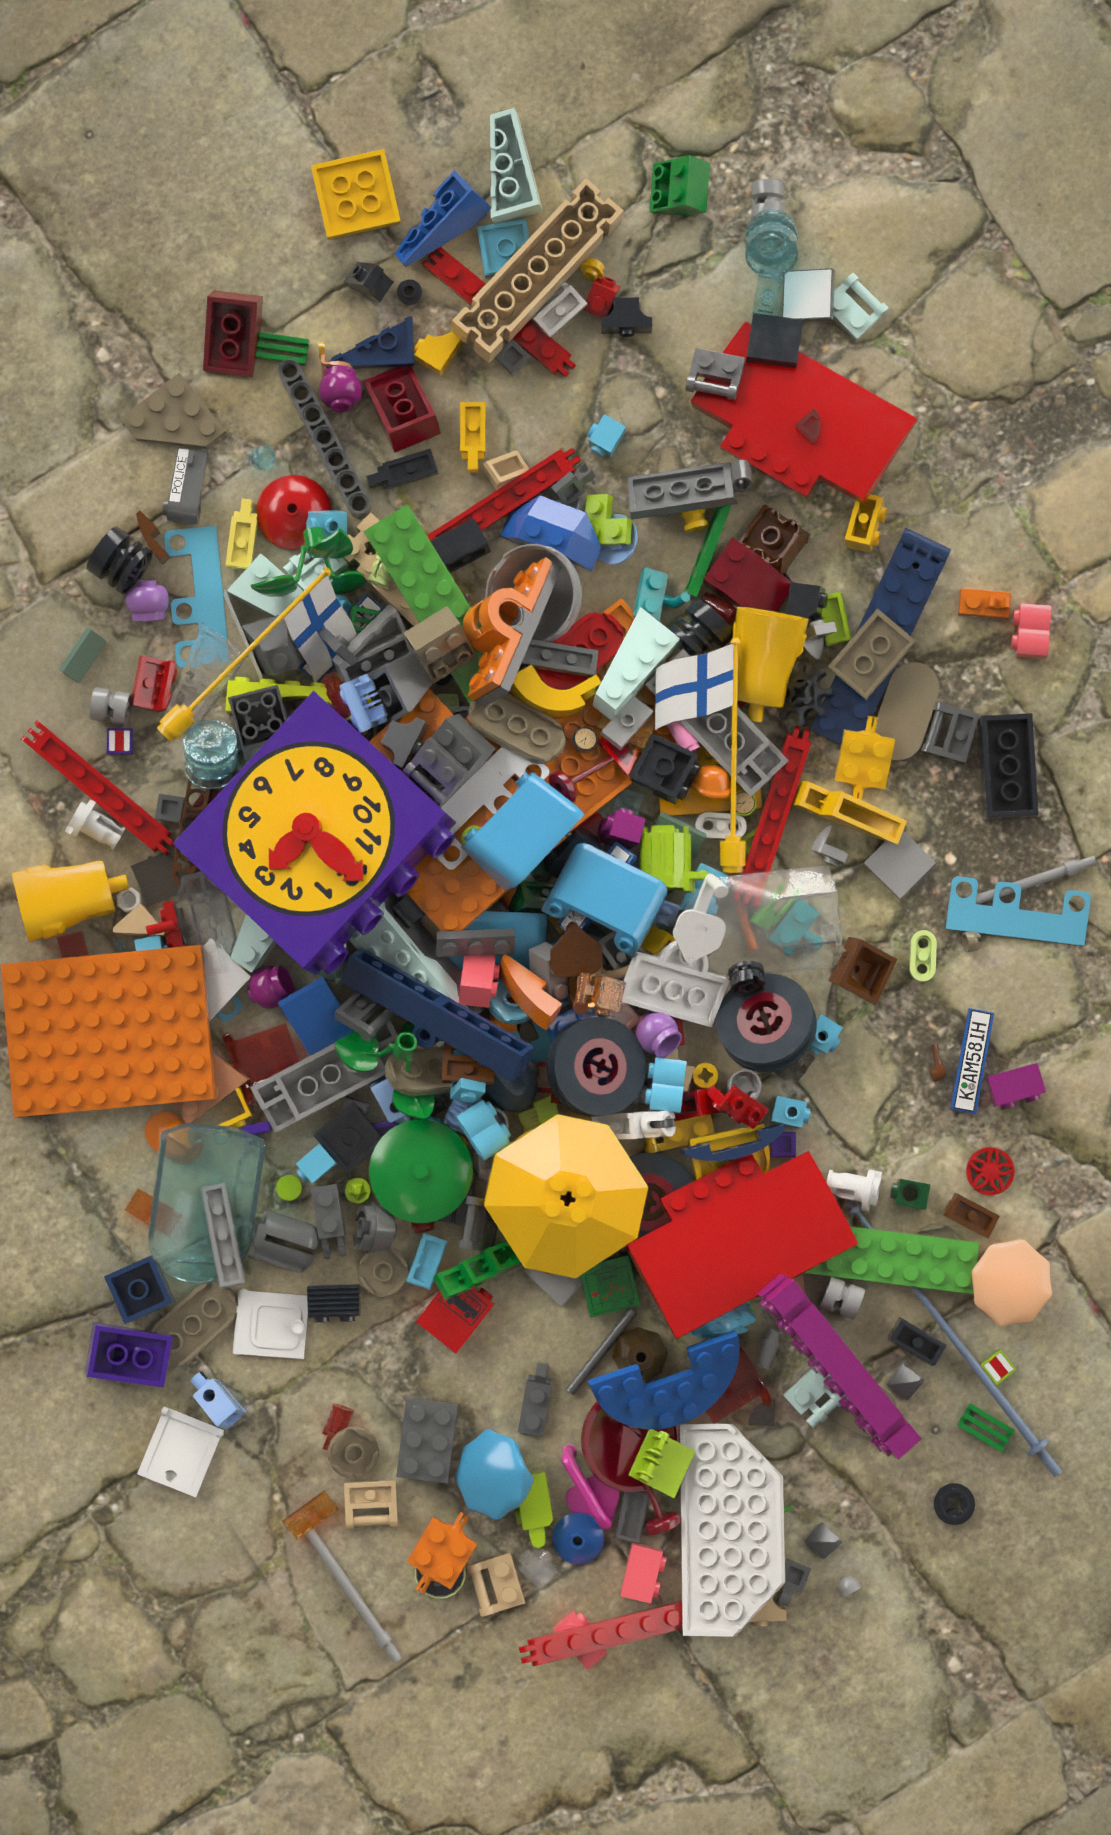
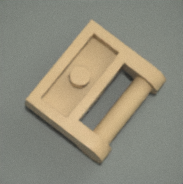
M396 1480L344 1482L346 1530L354 1529L355 1526L390 1525V1527H398ZM389 1507V1514L354 1516V1509Z
M511 1552L466 1566L468 1574L472 1576L481 1607L478 1609L481 1617L525 1604ZM488 1568L497 1603L490 1604L481 1574L483 1569Z

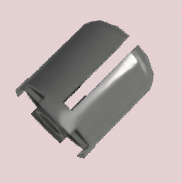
M263 1208L262 1211L266 1212V1216L263 1222H257L251 1240L255 1249L253 1255L248 1254L247 1258L296 1273L305 1271L313 1261L314 1255L312 1253L266 1239L265 1237L268 1234L308 1248L317 1249L319 1242L317 1228L313 1224Z

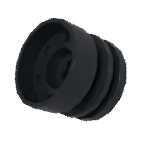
M116 526L109 530L95 547L88 560L86 569L101 580L111 574L108 581L109 586L112 588L117 586L116 590L124 595L145 574L152 559L153 551L147 547L142 549L143 545L139 541L129 547L131 536Z
M697 598L685 610L690 622L688 623L678 618L676 624L680 629L673 625L668 628L680 638L678 644L680 651L684 649L690 656L715 651L711 644L712 642L724 647L733 637V629L713 608Z

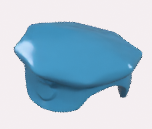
M490 1429L484 1430L477 1438L463 1448L455 1474V1481L462 1493L467 1508L493 1520H498L519 1507L526 1499L534 1482L523 1461L520 1446L513 1438L501 1435Z

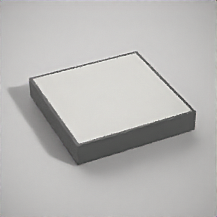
M828 268L784 271L782 317L802 319L803 322L833 320L835 270Z

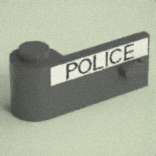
M178 447L169 499L164 500L163 515L167 516V521L190 524L199 523L201 491L208 451Z

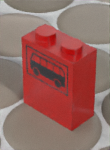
M481 1287L479 1291L473 1288L445 1300L439 1291L415 1322L454 1353H457L495 1303L491 1301L494 1296Z

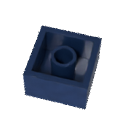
M156 1255L148 1256L104 1276L124 1324L176 1302Z

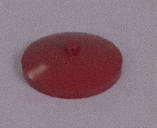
M596 1402L588 1412L581 1432V1449L586 1465L591 1473L608 1487L623 1492L646 1490L642 1482L629 1476L630 1470L619 1476H616L622 1425L626 1426L643 1440L649 1429L631 1427L615 1420ZM680 1425L653 1429L657 1432L663 1431L668 1433L669 1438L680 1443Z

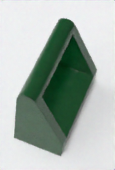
M522 881L517 886L508 911L546 914L541 910L555 883Z

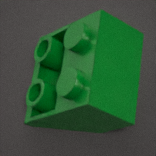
M691 155L653 163L649 212L678 216L706 213L710 163Z

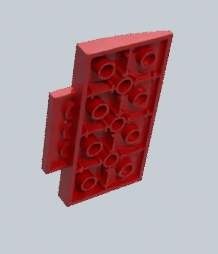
M745 321L723 351L724 354L745 358L736 400H728L726 396L696 391L690 400L692 407L730 428V431L720 445L721 450L738 460L748 461L752 468L807 499L818 480H821L864 505L915 426L918 418L801 352H798L796 368L746 362L751 324ZM708 378L703 380V382L730 386L731 384Z
M807 1151L764 1174L753 1154L738 1158L660 1198V1202L671 1222L627 1244L626 1250L677 1340L759 1297L757 1293L779 1274L793 1279L858 1245V1242L810 1152Z

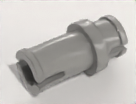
M771 1328L766 1329V1335L761 1339L763 1344L756 1366L767 1370L772 1369L777 1348H780L782 1344L780 1343L782 1332Z

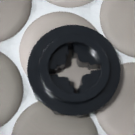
M949 1483L939 1488L934 1497V1510L938 1518L950 1525H960L968 1521L973 1515L975 1499L972 1492L964 1485ZM947 1495L954 1500L963 1496L958 1503L962 1510L961 1513L954 1508L946 1512L950 1505L946 1497Z

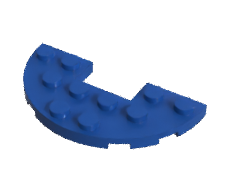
M732 1331L686 1347L691 1369L643 1384L640 1368L637 1364L588 1380L590 1389L602 1409L623 1424L641 1429H663L683 1424L708 1410L728 1388L736 1372L739 1360L738 1335L736 1331Z

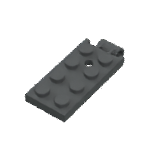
M737 460L732 464L725 462L627 477L631 519L737 504L734 493L749 491L753 486L751 465L746 460Z

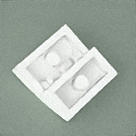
M565 282L530 320L548 337H552L587 306V302L571 285L568 286Z

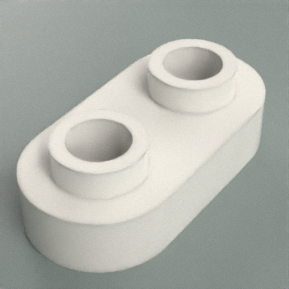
M703 813L697 818L695 828L706 833L707 839L725 840V836L730 835L731 814ZM736 814V824L738 826L736 835L742 838L746 832L747 824L742 816ZM707 821L711 822L713 828L705 830L703 824Z

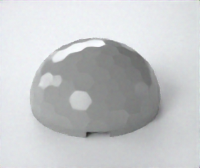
M540 544L521 545L505 553L489 575L485 598L502 588L511 587L514 589L516 584L513 582L516 575L521 570L525 571L533 562L537 563L545 557L562 568L532 637V640L550 643L556 641L571 628L581 609L582 585L575 567L558 550Z

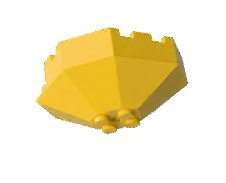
M557 1114L537 1128L528 1130L512 1141L511 1144L494 1154L483 1204L524 1268L576 1279L637 1239L648 1186L608 1125ZM567 1191L572 1192V1197L576 1198L575 1202H570L569 1206H564V1201L560 1200L561 1195H566Z

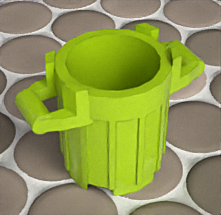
M673 825L651 826V832L649 833L648 828L643 827L640 839V870L662 881L666 885L667 891L684 890L687 893H694L695 880L704 881L709 873L705 870L691 872V834H689V827L683 826V833L679 832V829L674 828Z

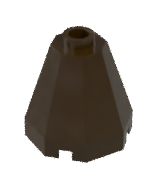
M637 1326L618 1337L612 1358L619 1370L637 1364L640 1368L642 1380L645 1382L662 1373L668 1352L657 1332ZM639 1352L646 1354L643 1361L636 1359V1355Z

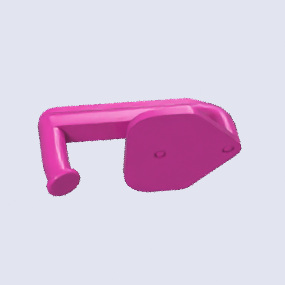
M566 1445L562 1449L561 1462L575 1484L566 1493V1503L572 1513L581 1512L589 1514L595 1518L602 1529H610L620 1496L619 1490L606 1486L594 1475L586 1479L574 1460L577 1455L576 1448L572 1445Z

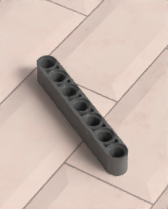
M293 359L283 360L278 366L280 379L345 505L354 518H366L371 512L369 497L297 361ZM289 368L297 370L296 375L292 378L284 376V372ZM298 391H307V398L304 400L296 399L295 395ZM317 412L320 414V417L315 422H309L307 420L308 414ZM323 434L331 436V440L327 444L319 443L318 439ZM340 456L343 458V462L339 466L330 465L331 458ZM346 478H351L355 482L351 488L346 489L341 486L342 481ZM362 500L366 503V506L363 510L356 511L352 508L354 502Z

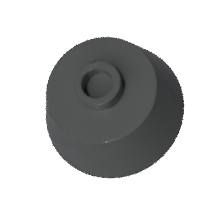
M375 1203L359 1206L355 1221H358L357 1234H353L355 1249L362 1250L366 1254L389 1249L397 1233L394 1215Z

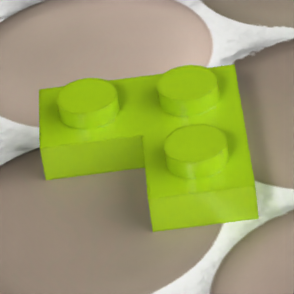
M609 494L586 495L585 512L600 545H630L633 520L628 518L611 519L613 496Z

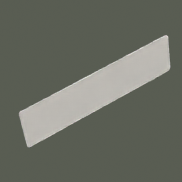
M224 589L223 595L225 597V600L228 604L234 621L238 627L246 648H248L249 644L247 642V639L244 635V632L241 628L235 611L231 605L228 595ZM251 651L249 653L259 679H262V674Z

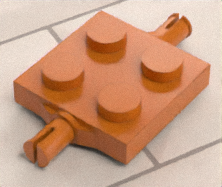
M460 1512L453 1525L444 1523L434 1516L409 1556L407 1563L417 1568L423 1575L415 1587L417 1591L421 1589L420 1592L422 1594H425L431 1581L439 1582L452 1589L476 1549L478 1543L468 1538L462 1531L470 1518L465 1513Z

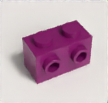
M620 808L619 811H614L605 820H601L599 824L598 834L601 835L600 843L613 846L617 841L630 850L640 843L645 818L635 816L634 812L628 809Z
M1038 1063L985 1077L993 1107L1000 1105L1001 1110L1015 1107V1101L1025 1099L1026 1103L1040 1100V1094L1046 1093Z

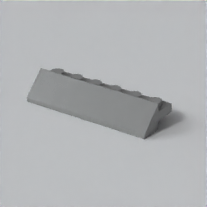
M682 649L672 660L690 657V655ZM655 675L645 685L656 695ZM732 706L706 716L679 720L731 775ZM737 706L736 781L752 796L789 760Z
M390 1020L376 1032L375 1038L379 1042L378 1052L386 1049L389 1044H395L399 1036ZM334 1043L250 1088L276 1133L384 1076L386 1061L393 1051H390L381 1058L377 1057V1066L374 1070L358 1072L342 1062L336 1052Z

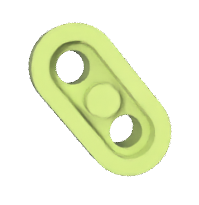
M927 930L916 932L910 940L909 972L911 977L919 982L928 981L934 976L936 971L937 941L935 936ZM920 939L927 941L926 948L919 947L918 942ZM922 964L926 967L924 974L918 972V965Z

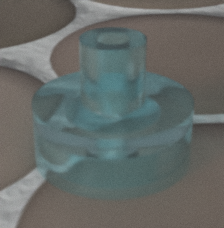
M269 445L255 446L249 455V462L259 471L270 470L275 465V452Z

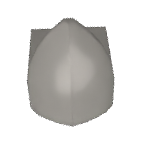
M817 620L809 623V628L805 632L807 637L804 648L816 660L820 658L823 652V638L837 632L835 622L824 623V620Z
M829 825L818 835L811 851L824 857L823 861L837 867L838 864L843 865L849 853L825 844L832 828Z

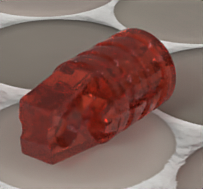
M336 672L326 675L322 678V681L327 690L326 694L329 701H331L332 706L344 719L350 717L351 711L348 704L346 705L340 695L341 688L339 685L345 682L340 679Z
M337 1403L332 1404L330 1416L322 1431V1434L327 1436L323 1446L324 1450L328 1451L331 1439L339 1431L349 1426L351 1416L354 1414L353 1409Z

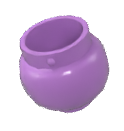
M156 580L136 581V586L131 587L126 594V606L129 612L132 613V621L165 619V610H167L169 605V596L166 588L162 585H157Z
M648 1012L637 1021L635 1036L643 1050L647 1053L663 1058L671 1054L680 1044L682 1034L678 1031L677 1023L671 1016L664 1013Z

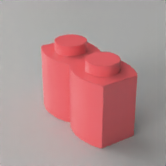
M1021 603L1018 610H1014L1013 625H1017V635H1012L1011 650H1015V657L1047 658L1051 606Z

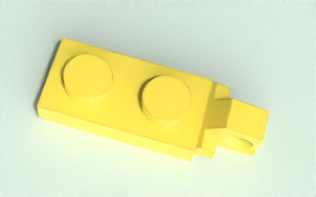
M242 498L240 512L234 511V516H232L226 568L246 570L253 562L258 520L257 514L252 513L253 501L251 499Z

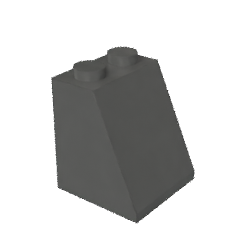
M414 653L384 666L371 675L369 678L372 677L376 690L368 694L379 693L370 698L372 702L379 699L382 700L374 704V706L384 705L388 714L386 716L388 721L383 723L386 727L392 720L397 721L412 711L433 682Z

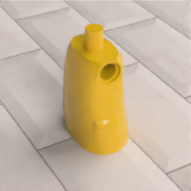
M737 607L732 639L738 638L741 642L738 643L737 700L749 703L747 717L751 721L762 722L764 706L783 707L791 671L797 657L804 651L803 647L807 637L805 632L809 619L773 611Z
M103 861L59 868H51L48 865L42 864L41 866L28 867L27 870L12 872L20 912L29 943L42 938L48 939L61 935L67 928L82 921L116 912L112 893L129 889L126 874L108 879Z

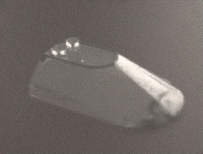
M828 865L718 877L728 887V894L722 898H717L713 894L706 914L723 920L726 932L720 947L707 955L709 963L707 972L729 978L728 969L734 964L743 961L761 963L764 967V974L836 968L841 955L842 933L837 889ZM702 885L685 904L683 912L693 910Z

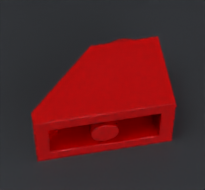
M710 1088L683 1093L681 1113H674V1122L719 1113L720 1111L711 1105L713 1100L706 1093Z

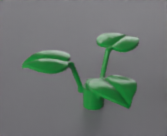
M311 527L303 532L305 545L300 546L301 555L295 577L292 575H280L250 585L253 590L268 597H281L294 592L297 589L296 583L300 581L306 553L311 558L324 559L326 567L331 571L330 582L335 594L350 593L365 585L366 579L362 573L356 571L344 572L338 576L333 572L328 557L339 559L348 556L353 551L352 541L342 529L339 528L334 534L325 538L322 528Z
M407 1021L402 1026L395 1044H389L381 1052H378L379 1042L375 1037L370 1042H367L357 1032L335 1041V1049L342 1062L358 1072L374 1070L377 1066V1057L381 1058L390 1051H393L397 1059L405 1060V1071L410 1074L411 1056L418 1045L417 1039L413 1035L415 1026L410 1021ZM394 1089L392 1101L401 1113L424 1120L433 1111L434 1094L408 1096Z

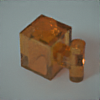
M581 972L575 1003L585 1005L586 997L588 996V1008L595 1009V1014L609 1017L610 1013L620 1012L626 982L605 976L592 977L590 985L591 974Z

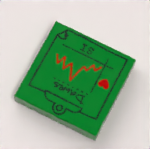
M628 1254L603 1260L580 1275L590 1318L640 1305Z

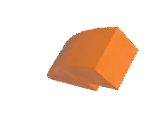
M504 954L499 969L503 984L517 1005L546 1031L557 1019L562 1003L544 991L547 982Z

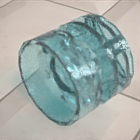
M767 209L754 215L746 226L745 258L748 266L755 273L763 277L775 278L785 275L793 269L798 258V228L795 220L789 214L775 209Z
M203 720L192 725L186 731L183 737L185 770L189 780L195 785L206 789L220 788L227 785L238 773L237 738L233 729L224 722Z

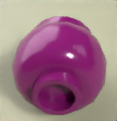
M343 365L332 366L324 371V378L319 385L322 402L335 412L349 411L359 402L362 395L361 383L356 377V371L349 366Z
M268 965L260 967L251 974L249 984L247 985V992L253 1003H257L262 1008L273 1009L279 1007V1001L294 993V984L290 973L284 966Z

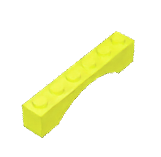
M235 677L234 681L228 680L225 711L228 714H232L228 697L277 685L275 680L260 679V683L250 682V678ZM285 681V684H278L283 702L305 700L315 691L331 707L340 711L351 720V711L348 704L346 705L340 695L341 688L339 685L341 684H336V688H327L326 684L312 682L310 686H300L298 681ZM368 698V703H372L371 698Z

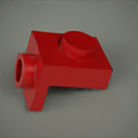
M609 277L597 278L592 284L586 300L587 306L583 310L600 318L608 316L614 302V297H616L621 287L616 285V281Z

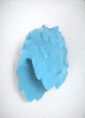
M746 1303L690 1332L689 1335L693 1334L700 1339L704 1337L709 1340L732 1331L742 1334L749 1330L746 1326L755 1322V1314L749 1310L751 1306Z

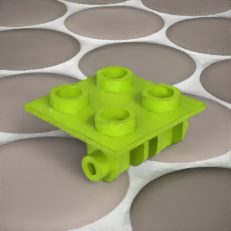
M649 1429L629 1476L674 1499L695 1451L669 1438V1434L666 1432H657Z

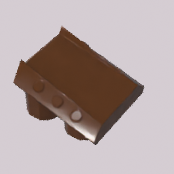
M764 504L738 541L754 551L778 572L784 574L803 546L808 543L809 533L803 530L797 521L785 518L778 510Z

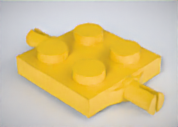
M868 716L865 730L856 732L844 729L834 778L835 781L846 782L854 786L852 796L862 800L864 788L886 789L895 744L894 738L883 737L875 732L878 717Z

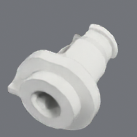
M90 799L88 804L81 802L65 832L75 838L79 832H82L100 843L109 845L110 849L114 850L126 828L117 826L113 820L93 810L96 804L95 801Z
M829 1170L827 1184L833 1195L843 1199L862 1202L861 1210L869 1211L870 1205L876 1206L882 1172L869 1170L867 1177L850 1173H834L833 1170Z

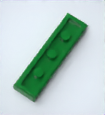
M732 505L715 508L684 592L690 595L691 600L698 596Z

